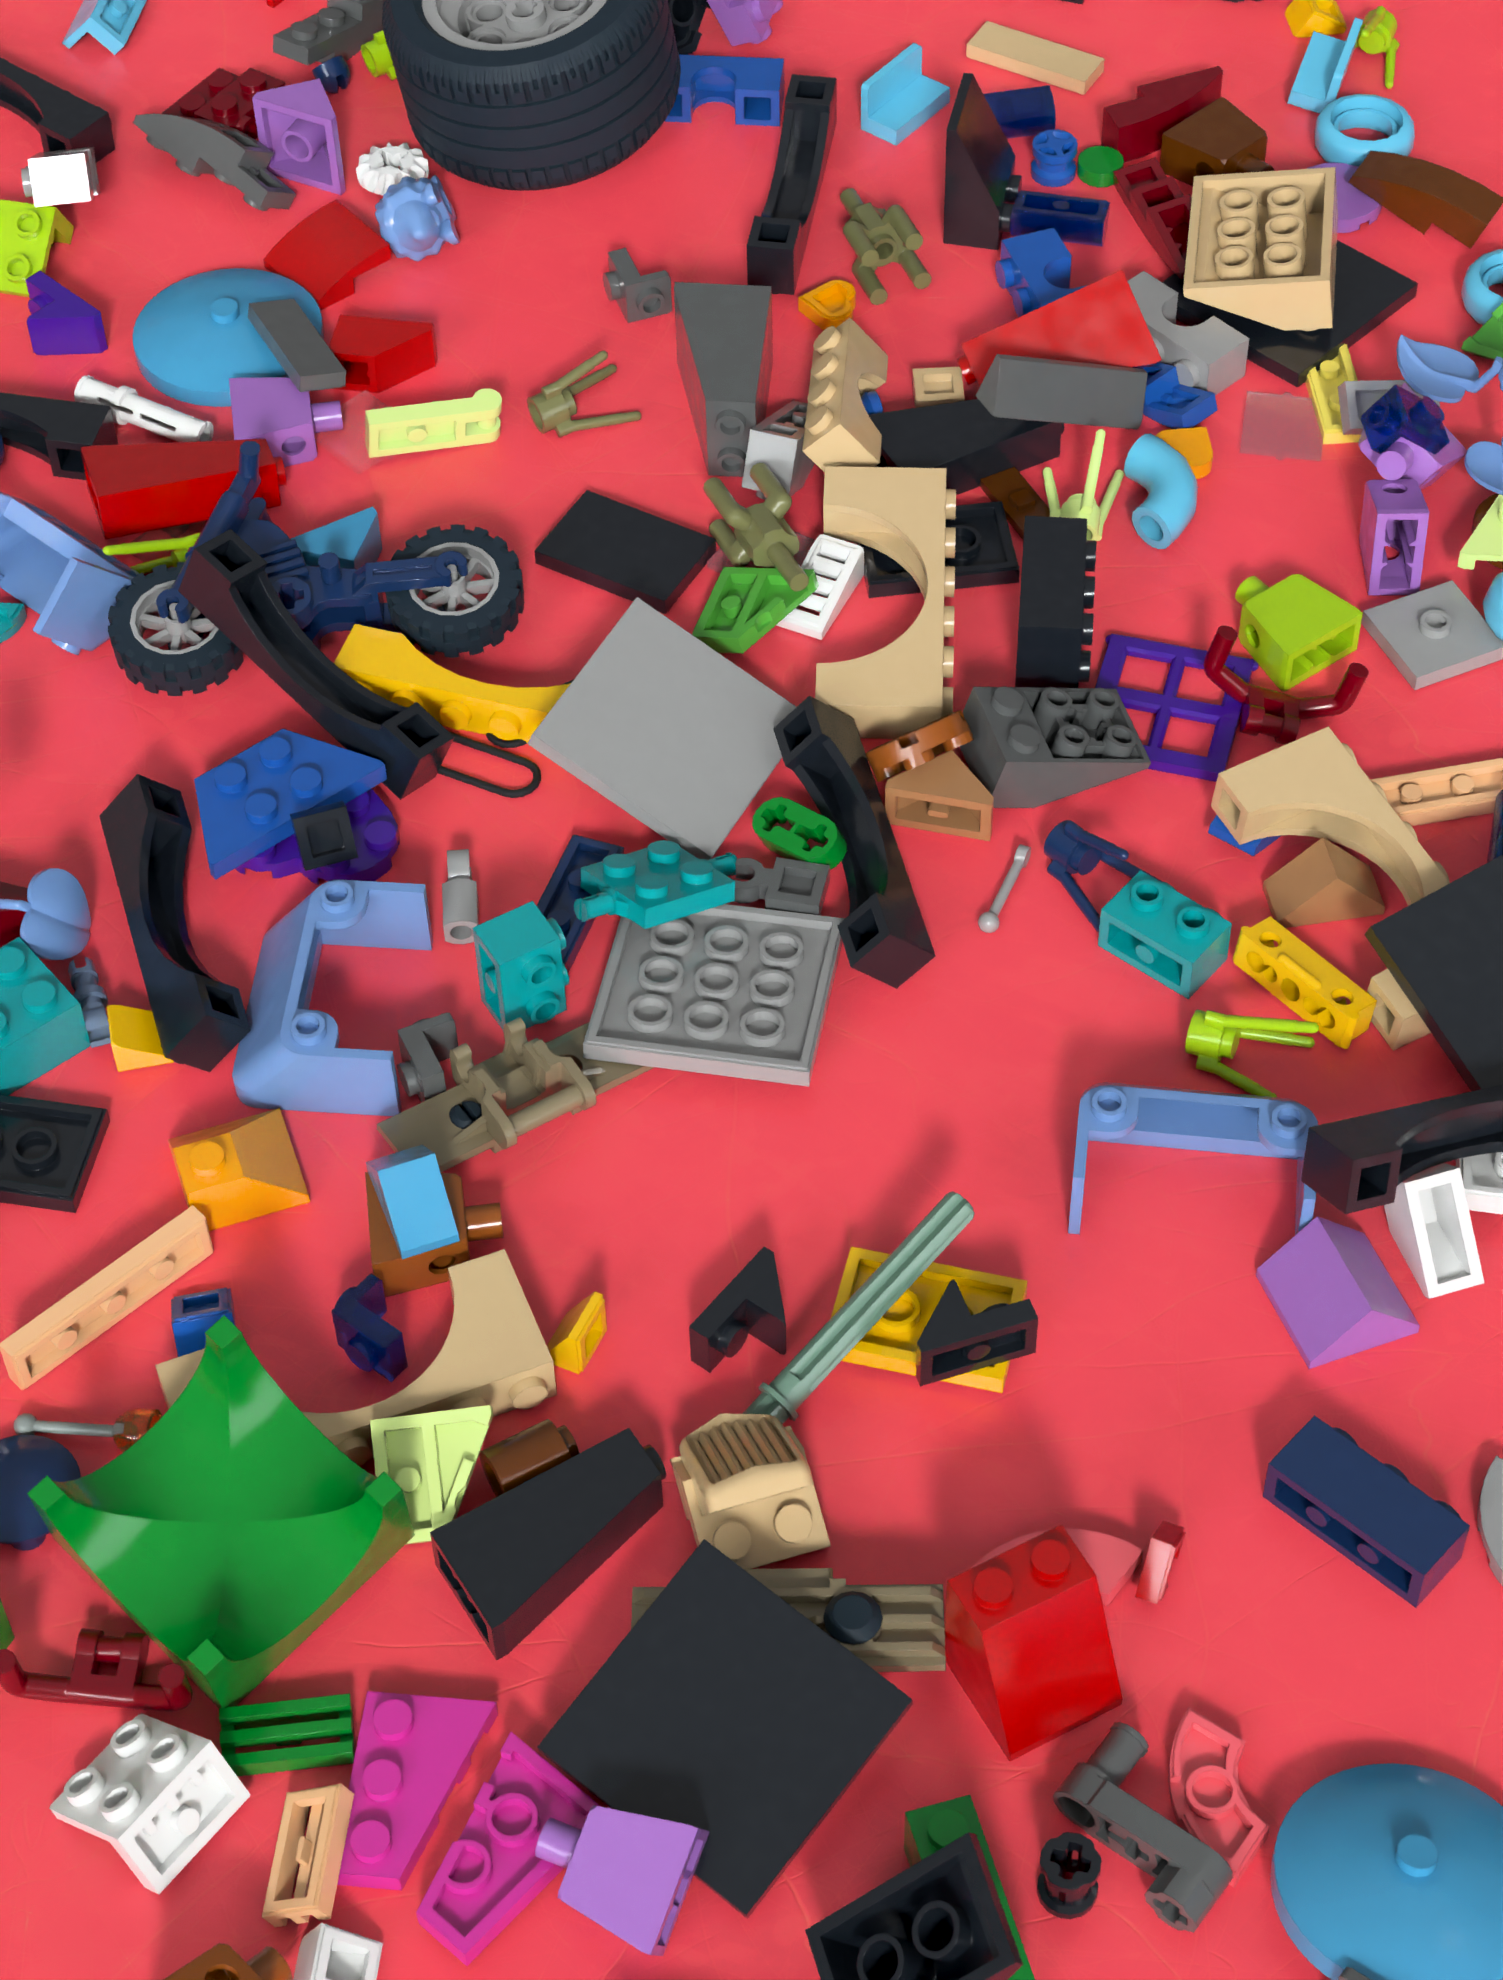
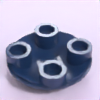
M16 1435L0 1440L1 1544H11L15 1549L21 1551L32 1550L39 1547L44 1542L46 1535L50 1533L27 1493L46 1476L57 1482H68L81 1478L75 1458L60 1443L38 1435Z

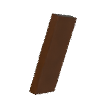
M1015 467L980 479V487L992 502L1002 501L1007 521L1023 540L1025 516L1050 517L1049 507Z

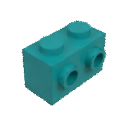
M1140 870L1101 909L1098 946L1189 999L1227 960L1232 923L1222 918L1215 910L1205 908L1177 892L1170 884L1158 881Z
M531 901L472 928L481 1000L502 1030L504 1024L519 1017L522 1018L527 1029L535 1024L545 1023L557 1014L567 1010L565 986L569 985L570 979L561 954V950L566 948V940L562 929L554 918L546 919L536 904Z

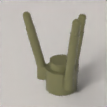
M600 351L557 381L542 387L540 393L527 398V406L531 418L542 434L555 429L557 435L561 438L574 431L624 424L641 419V413L633 411L571 420V416L577 414V407L573 396L599 383L617 371L616 365L610 364L577 381L608 358L606 351Z

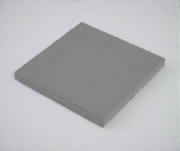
M637 597L533 732L527 744L668 841L679 844L682 849L699 859L709 860L712 859L782 759L773 728L790 714L796 706Z
M723 904L647 929L621 916L583 1042V1058L809 1087L843 943L837 925L845 918Z

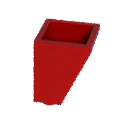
M1062 1524L947 1580L945 1612L946 1663L1009 1762L1122 1705L1123 1698L1097 1576Z

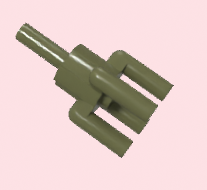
M852 188L844 190L840 195V201L851 218L845 223L843 234L858 256L852 265V272L871 303L880 305L887 300L888 293L874 272L877 267L886 266L893 261L902 266L917 289L928 287L931 283V276L914 252V250L922 246L923 237L905 210L900 205H892L887 211L879 209L871 203L864 204L856 190Z
M757 463L751 468L750 477L764 494L766 500L764 503L754 504L748 508L736 502L719 478L713 477L708 479L704 483L703 490L724 518V520L717 519L713 521L709 526V533L716 539V543L734 567H746L752 560L755 566L776 568L793 591L805 589L809 583V578L793 557L799 552L800 543L797 535L783 518L792 505V499L765 463Z

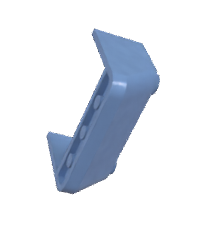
M0 491V588L40 614L33 628V631L37 634L51 638L54 644L75 655H79L82 649L88 651L95 650L110 639L108 633V626H110L108 613L110 607L117 604L115 598L122 587L128 589L132 585L131 579L139 573L114 556L105 555L102 548L46 511Z
M358 880L328 881L317 887L273 925L263 938L246 1011L251 1031L239 1042L232 1071L236 1095L245 1105L260 1109L280 1108V1110L395 1116L401 1113L402 1107L393 1051L338 1048L339 1030L334 1018L323 1011L309 1010L323 944L432 950L433 936L426 885Z
M1112 1082L1092 1085L1084 1091L1079 1102L1068 1233L1080 1234L1088 1141L1296 1159L1298 1160L1295 1213L1296 1235L1313 1219L1316 1192L1301 1181L1308 1129L1309 1127L1317 1126L1318 1121L1311 1110L1301 1103L1288 1098Z

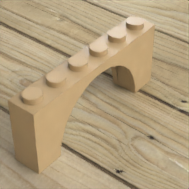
M825 466L823 499L824 534L841 540L863 544L886 554L909 572L919 586L925 601L913 624L900 637L884 648L851 660L816 664L815 699L853 718L860 738L895 739L953 713V687H943V677L953 678L954 646H944V637H954V606H944V597H954L955 566H945V558H955L956 527H946V520H955L956 489H946L947 468Z
M1329 726L1218 773L1211 807L1239 845L1273 836L1298 835L1320 839L1323 837L1326 840L1351 848L1377 864L1397 885L1408 906L1450 884L1444 867L1439 862L1432 860L1418 842L1417 835L1412 826L1400 819L1387 802L1386 795L1380 785L1368 778L1358 765L1352 749L1347 744L1341 743ZM1388 968L1371 977L1367 993L1377 1000L1371 1022L1393 1051L1431 1033Z
M505 1249L448 1267L454 1304L449 1334L435 1360L413 1383L383 1401L360 1409L338 1413L301 1411L328 1440L358 1466H362L369 1459L374 1458L370 1420L486 1405L492 1406L494 1417L515 1409L535 1407L545 1399L557 1395L553 1359ZM205 1348L155 1365L168 1410L192 1379L200 1364Z

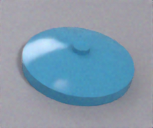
M231 268L196 274L162 290L140 312L133 329V346L137 365L144 378L154 388L171 398L200 406L229 407L231 406L229 378L289 377L248 319L249 303L295 299L324 340L322 315L318 304L307 290L296 282L272 272Z
M1394 1763L1364 1765L1340 1771L1316 1783L1298 1798L1284 1817L1278 1831L1271 1861V1892L1279 1919L1288 1936L1298 1950L1320 1972L1331 1980H1338L1346 1967H1351L1371 1980H1503L1502 1805L1477 1787L1449 1774L1425 1767Z

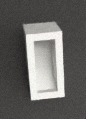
M1441 1163L1416 1173L1401 1182L1396 1188L1394 1203L1386 1204L1384 1208L1389 1231L1423 1295L1431 1299L1485 1283L1460 1168Z

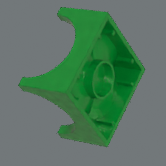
M225 1315L205 1332L206 1345L202 1359L184 1391L162 1418L136 1443L105 1466L84 1477L68 1482H57L46 1476L27 1493L54 1540L175 1664L183 1668L189 1679L218 1708L222 1709L224 1707L237 1706L415 1536L402 1488L385 1472L378 1477L368 1473L328 1440L276 1384L250 1349L242 1332Z

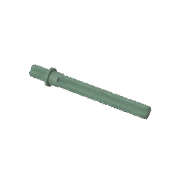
M954 1191L947 1193L769 1385L764 1382L761 1383L758 1387L761 1394L742 1414H769L775 1416L782 1424L788 1418L795 1421L799 1416L796 1409L974 1218L975 1213L971 1204Z

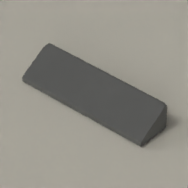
M997 354L975 396L990 414L997 418L1137 430L1141 425L1148 373L1145 369Z

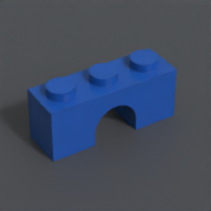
M679 55L681 73L678 94L664 122L691 123L693 112L697 107L709 102H722L729 104L735 109L736 125L780 126L785 94L784 59Z
M1055 228L1001 240V259L996 261L995 264L996 277L1002 289L1007 288L1018 317L1085 287L1070 288L1072 256Z

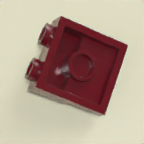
M218 68L162 112V114L202 118L219 122L256 139L258 133L252 97L260 91L283 87L285 82L253 68H249L241 76Z

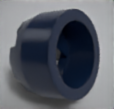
M343 55L329 59L312 70L315 79H320L324 90L327 92L338 93V86L341 89H346L350 83L351 73Z

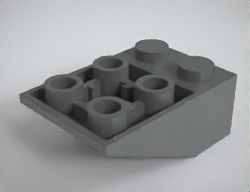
M973 687L962 712L974 740L960 746L969 770L994 797L993 808H1036L1148 769L1151 764L1116 689Z

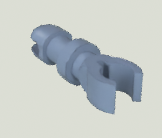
M84 957L86 966L76 968L74 960H72L68 966V973L71 985L75 990L73 996L81 1005L91 1048L111 1043L109 1023L105 1011L108 1005V998L104 988L98 985L99 977L93 961L88 957Z

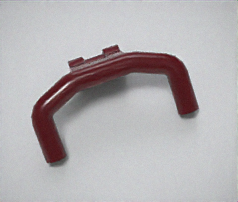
M1226 625L1218 628L1203 663L1206 676L1229 696L1242 703L1240 732L1252 736H1257L1258 733L1275 737V742L1284 745L1296 740L1300 719L1335 716L1347 711L1355 702L1369 674L1368 669L1364 665L1351 663L1335 694L1305 698L1249 684L1225 666V662L1238 637L1236 630Z
M81 1629L77 1639L71 1677L23 1671L12 1651L8 1649L0 1650V1685L7 1693L20 1698L139 1710L179 1711L190 1705L193 1694L183 1668L177 1664L165 1665L160 1670L158 1676L160 1684L141 1683L149 1649L148 1635L143 1633L127 1632L124 1637L104 1636L102 1630ZM100 1663H119L116 1676L98 1675Z

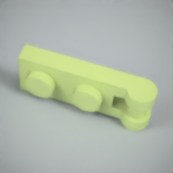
M483 388L475 392L474 396L470 398L365 410V444L369 458L494 442L500 436L501 420L498 416L502 410V397L494 389Z

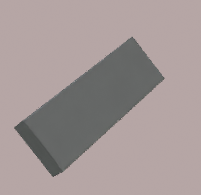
M295 299L249 303L248 319L299 392L345 386L346 370Z

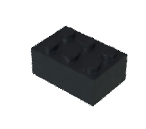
M1025 516L1015 687L1078 688L1079 682H1089L1091 651H1082L1081 645H1092L1094 613H1083V610L1092 609L1094 606L1095 577L1085 576V571L1095 572L1097 540H1086L1087 519Z

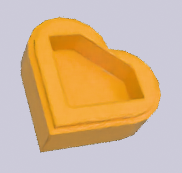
M832 280L798 297V310L822 330L830 326L836 328L848 318L853 320V310L856 306V290L847 281Z
M1206 427L1169 429L1156 434V437L1164 440L1187 459L1196 479L1203 478L1210 473L1213 450Z

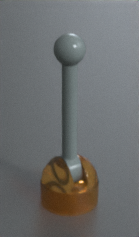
M136 1408L125 1411L116 1419L114 1425L37 1420L34 1415L23 1413L15 1419L13 1426L17 1435H34L36 1432L113 1437L117 1448L123 1453L146 1434L162 1418V1415L158 1409Z

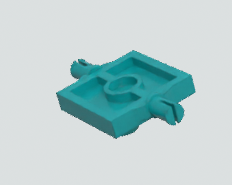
M666 840L652 842L648 845V848L628 854L608 855L601 862L581 867V888L592 894V896L575 900V915L582 922H586L589 919L605 914H616L628 918L642 928L647 929L735 901V881L728 876L736 875L737 857L729 852L709 860L699 859L682 849L679 844Z

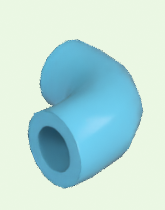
M1150 433L1139 437L1133 444L1125 460L1124 472L1127 478L1140 484L1148 492L1144 502L1132 513V523L1137 534L1151 547L1166 549L1182 534L1193 519L1196 511L1199 486L1187 459L1164 440Z

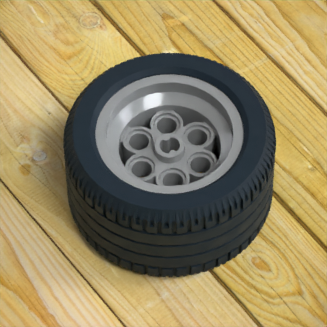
M384 0L383 32L412 131L429 157L447 171L466 180L488 187L517 191L552 189L587 180L617 166L639 150L661 127L676 101L681 66L668 0Z

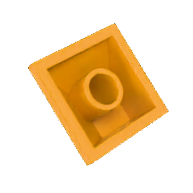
M280 1108L168 1139L187 1206L189 1208L193 1205L206 1217L209 1231L310 1202Z

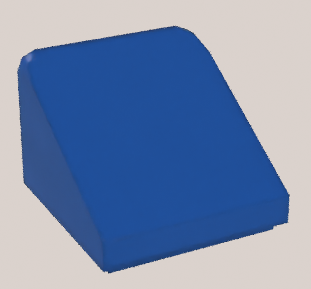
M226 1287L181 1295L171 1299L172 1328L178 1357L204 1349L206 1345L205 1332L223 1315L236 1326L231 1288L227 1289Z

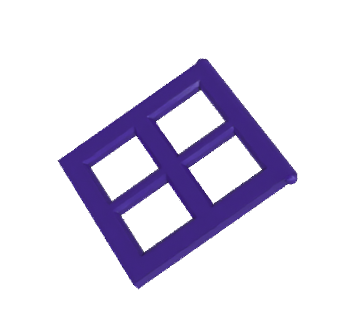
M1114 633L1108 635L1105 639L1108 647L1095 688L1116 689L1125 708L1156 714L1148 745H1143L1151 761L1148 769L1216 782L1218 773L1225 771L1227 768L1242 712V703L1233 699L1226 692L1224 693L1221 705L1177 697L1185 666L1204 670L1203 663L1207 651ZM1229 655L1225 662V666L1247 683H1250L1252 671H1256L1259 667L1255 659ZM1127 656L1171 663L1163 694L1118 686ZM1171 717L1216 725L1207 757L1162 748Z

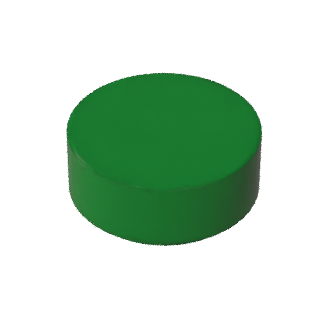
M1089 147L1083 150L1078 157V177L1082 182L1093 187L1114 185L1113 171L1123 168V156L1119 151L1111 147Z

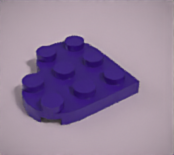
M371 788L345 804L358 858L305 871L301 864L295 835L293 834L238 866L235 870L242 874H246V868L256 872L272 871L273 878H282L300 872L311 882L318 885L320 879L326 881H376L392 867L391 858L396 853L398 845H400L398 825L391 811Z

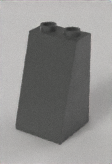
M675 282L677 364L708 475L743 477L750 429L765 420L773 365L772 286Z

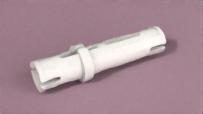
M84 375L76 385L74 392L75 402L111 406L113 421L117 424L125 425L131 423L177 442L212 441L214 427L211 422L203 421L171 407L138 396V392L134 388L125 385L118 388L99 381L90 375Z

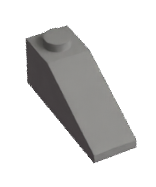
M792 400L750 429L741 487L756 490V496L766 500L764 494L750 477V470L757 463H765L790 496L803 487L815 464L802 451L808 403Z

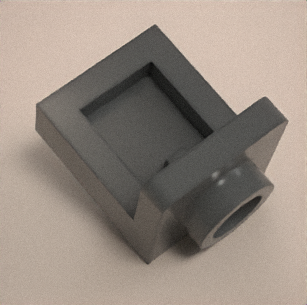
M626 248L608 252L609 272L603 273L604 288L610 301H617L627 323L668 314L672 311L671 278L667 271L663 270L640 276Z
M450 1013L422 1019L408 1027L397 1030L402 1063L397 1064L399 1077L407 1095L410 1097L417 1094L421 1103L446 1091L444 1071L439 1062L449 1059L450 1050L458 1047L455 1021Z

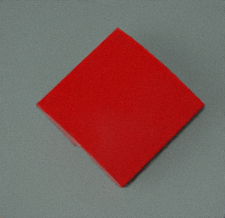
M334 200L309 215L291 229L270 250L263 261L264 267L270 272L284 276L307 290L315 299L321 311L354 294L353 278L391 260V251L388 242L338 200Z

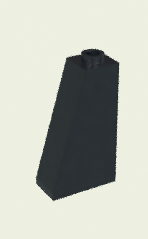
M979 399L869 415L876 428L882 434L880 463L875 467L947 468L946 489H956V495L979 487L980 479L1012 467L1022 471L1059 457L1061 434L1064 432V423L994 417Z
M630 1428L619 1432L430 1532L435 1565L496 1660L508 1655L663 1507L661 1480L666 1478L663 1462L650 1444L644 1447L641 1446Z

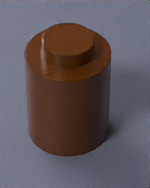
M546 1419L480 1451L479 1456L486 1478L494 1494L498 1497L580 1453L569 1429L565 1425L556 1428L551 1420Z

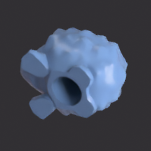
M436 175L430 179H414L405 176L398 184L390 185L383 198L375 205V216L379 223L381 237L390 244V249L397 258L408 257L419 262L426 256L438 255L442 245L446 242L453 245L460 243L454 226V220L457 218L455 211Z

